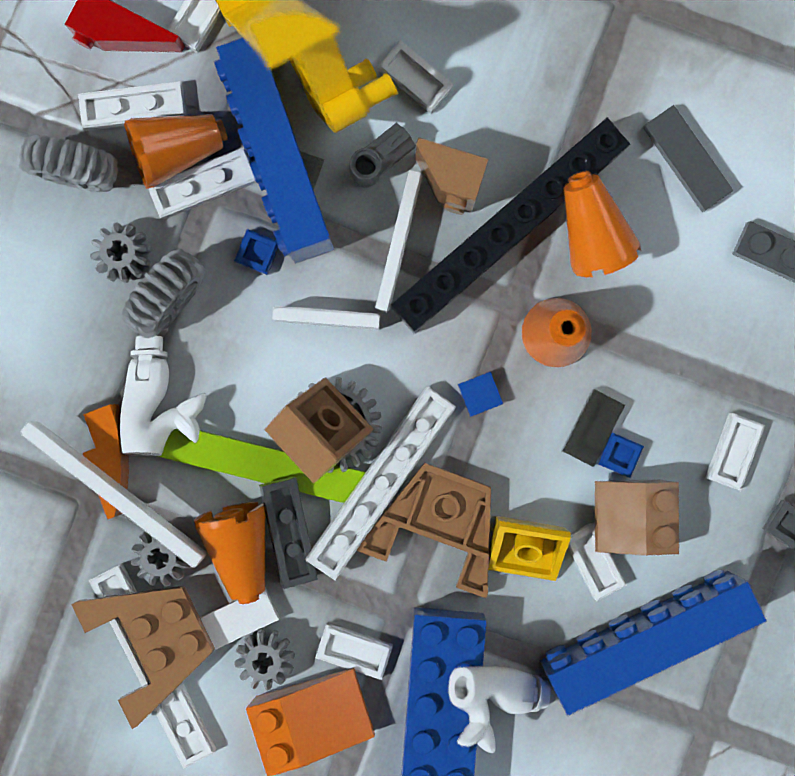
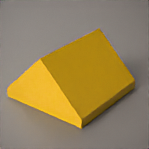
M495 516L488 570L556 581L571 539V532L561 526Z

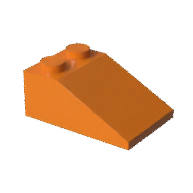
M354 668L258 695L246 707L267 776L302 768L375 737Z

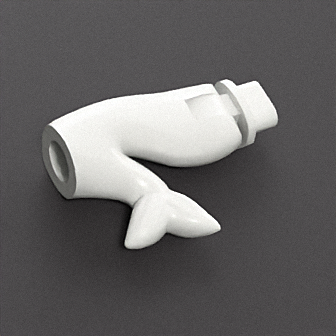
M155 335L148 339L143 336H136L135 350L130 352V357L134 359H131L128 366L120 415L122 453L130 456H161L165 443L174 429L180 430L191 441L197 443L199 439V425L196 417L204 407L206 394L202 393L185 400L176 408L163 412L151 421L152 415L163 400L168 388L169 367L167 352L163 351L162 336Z
M504 666L461 667L453 670L449 680L450 700L456 707L469 714V724L464 728L457 743L461 746H472L477 743L483 750L494 753L495 737L489 723L490 712L487 699L489 698L496 707L509 714L519 715L537 712L540 708L545 709L549 706L551 683L548 680H543L539 675L529 674Z

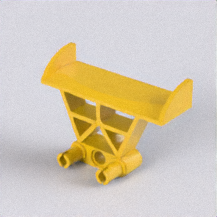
M215 0L228 26H232L257 51L269 69L289 60L313 110L334 133L367 117L368 113H370L369 108L397 95V89L389 74L385 73L377 78V74L369 59L365 58L362 62L347 69L334 34L340 32L338 26L302 0Z

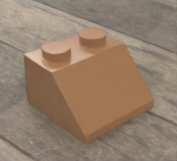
M418 137L415 159L437 201L444 204L443 209L455 214L463 215L464 211L472 212L488 159Z
M325 377L287 404L264 430L300 470L315 483L374 429Z
M665 480L595 481V552L646 556L679 554V482Z

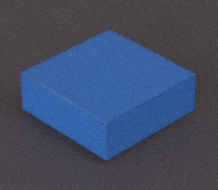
M247 229L234 262L268 276L279 249L276 240Z
M491 371L457 384L470 417L503 404Z
M610 432L596 464L631 478L644 446Z

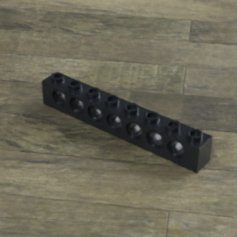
M608 117L605 118L391 304L392 310L415 334L565 203L564 187L569 183L571 176L584 171H589L591 175H598L628 148L630 142Z

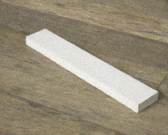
M429 386L424 388L305 558L307 562L332 579H337L456 408L454 404Z
M39 421L28 422L22 429V436L192 568L196 567L207 555V551Z
M123 563L89 580L97 598L138 593ZM117 617L109 621L141 685L144 686L150 683L120 618ZM182 682L154 711L184 769L215 753L216 747Z

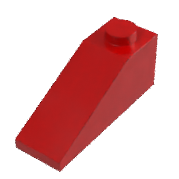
M77 0L65 22V26L73 33L72 40L89 50L94 45L103 51L182 52L185 47L178 35L111 0Z

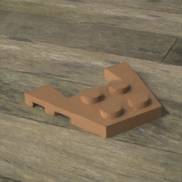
M424 462L372 527L357 551L387 562L399 528L409 530L468 552L458 577L456 588L486 598L488 595L491 487Z
M185 586L140 591L125 595H111L96 599H81L71 604L85 633L117 617L121 620L150 680V683L122 696L118 700L132 729L137 727L215 650Z

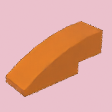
M109 404L83 414L96 447L83 452V456L125 489H128L129 455L122 453L120 438L121 412L119 405ZM98 495L107 519L122 514V512Z

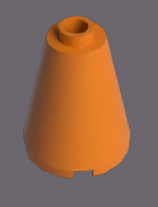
M212 114L131 118L125 120L124 123L132 155L135 156L138 164L137 169L146 189L160 185L223 149L222 141L227 140L222 120H215Z
M584 171L571 176L569 183L564 187L570 263L573 272L577 276L589 278L593 277L591 271L602 269L604 275L627 267L639 257L637 250L641 251L640 242L598 175H591L589 171Z
M550 298L537 303L526 315L522 324V341L527 353L537 362L548 367H564L579 360L588 349L591 341V324L584 310L576 303L564 298ZM561 325L565 327L566 334L562 332Z
M247 502L222 507L223 511L215 514V517H213L212 511L194 519L195 529L230 599L238 600L239 604H248L259 600V594L265 591L264 504L258 505V502Z

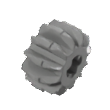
M113 223L112 234L106 228L100 229L104 239L102 242L98 239L92 240V244L98 247L99 251L90 254L91 259L100 261L95 268L96 271L99 273L107 272V279L113 282L119 276L122 282L128 283L130 271L134 276L140 278L142 272L138 266L140 264L150 266L151 263L142 257L143 254L152 252L151 246L142 245L147 236L143 232L135 234L136 227L132 224H128L123 230L120 223ZM121 246L128 249V253L122 254V260L115 257V253L120 252Z
M144 532L139 535L142 544L133 545L131 550L140 555V557L131 560V565H142L143 569L137 574L140 579L150 574L149 585H156L160 578L162 584L166 587L171 584L172 577L178 581L184 577L183 571L180 568L187 569L190 567L189 564L148 533ZM158 551L164 554L167 553L169 558L163 562L162 559L155 558V553Z
M263 628L258 630L257 639L253 635L247 634L244 638L246 645H238L236 649L238 655L242 657L236 659L234 662L235 667L246 668L239 678L242 681L250 676L254 678L251 683L252 689H256L259 682L263 681L265 690H271L273 680L277 684L282 685L285 682L283 673L291 674L294 667L287 661L294 659L295 652L291 650L283 651L287 648L290 641L288 638H285L278 643L276 641L279 634L277 630H273L270 638H266V632ZM261 652L267 653L266 658L272 657L269 666L262 665L263 660L260 663L257 659Z

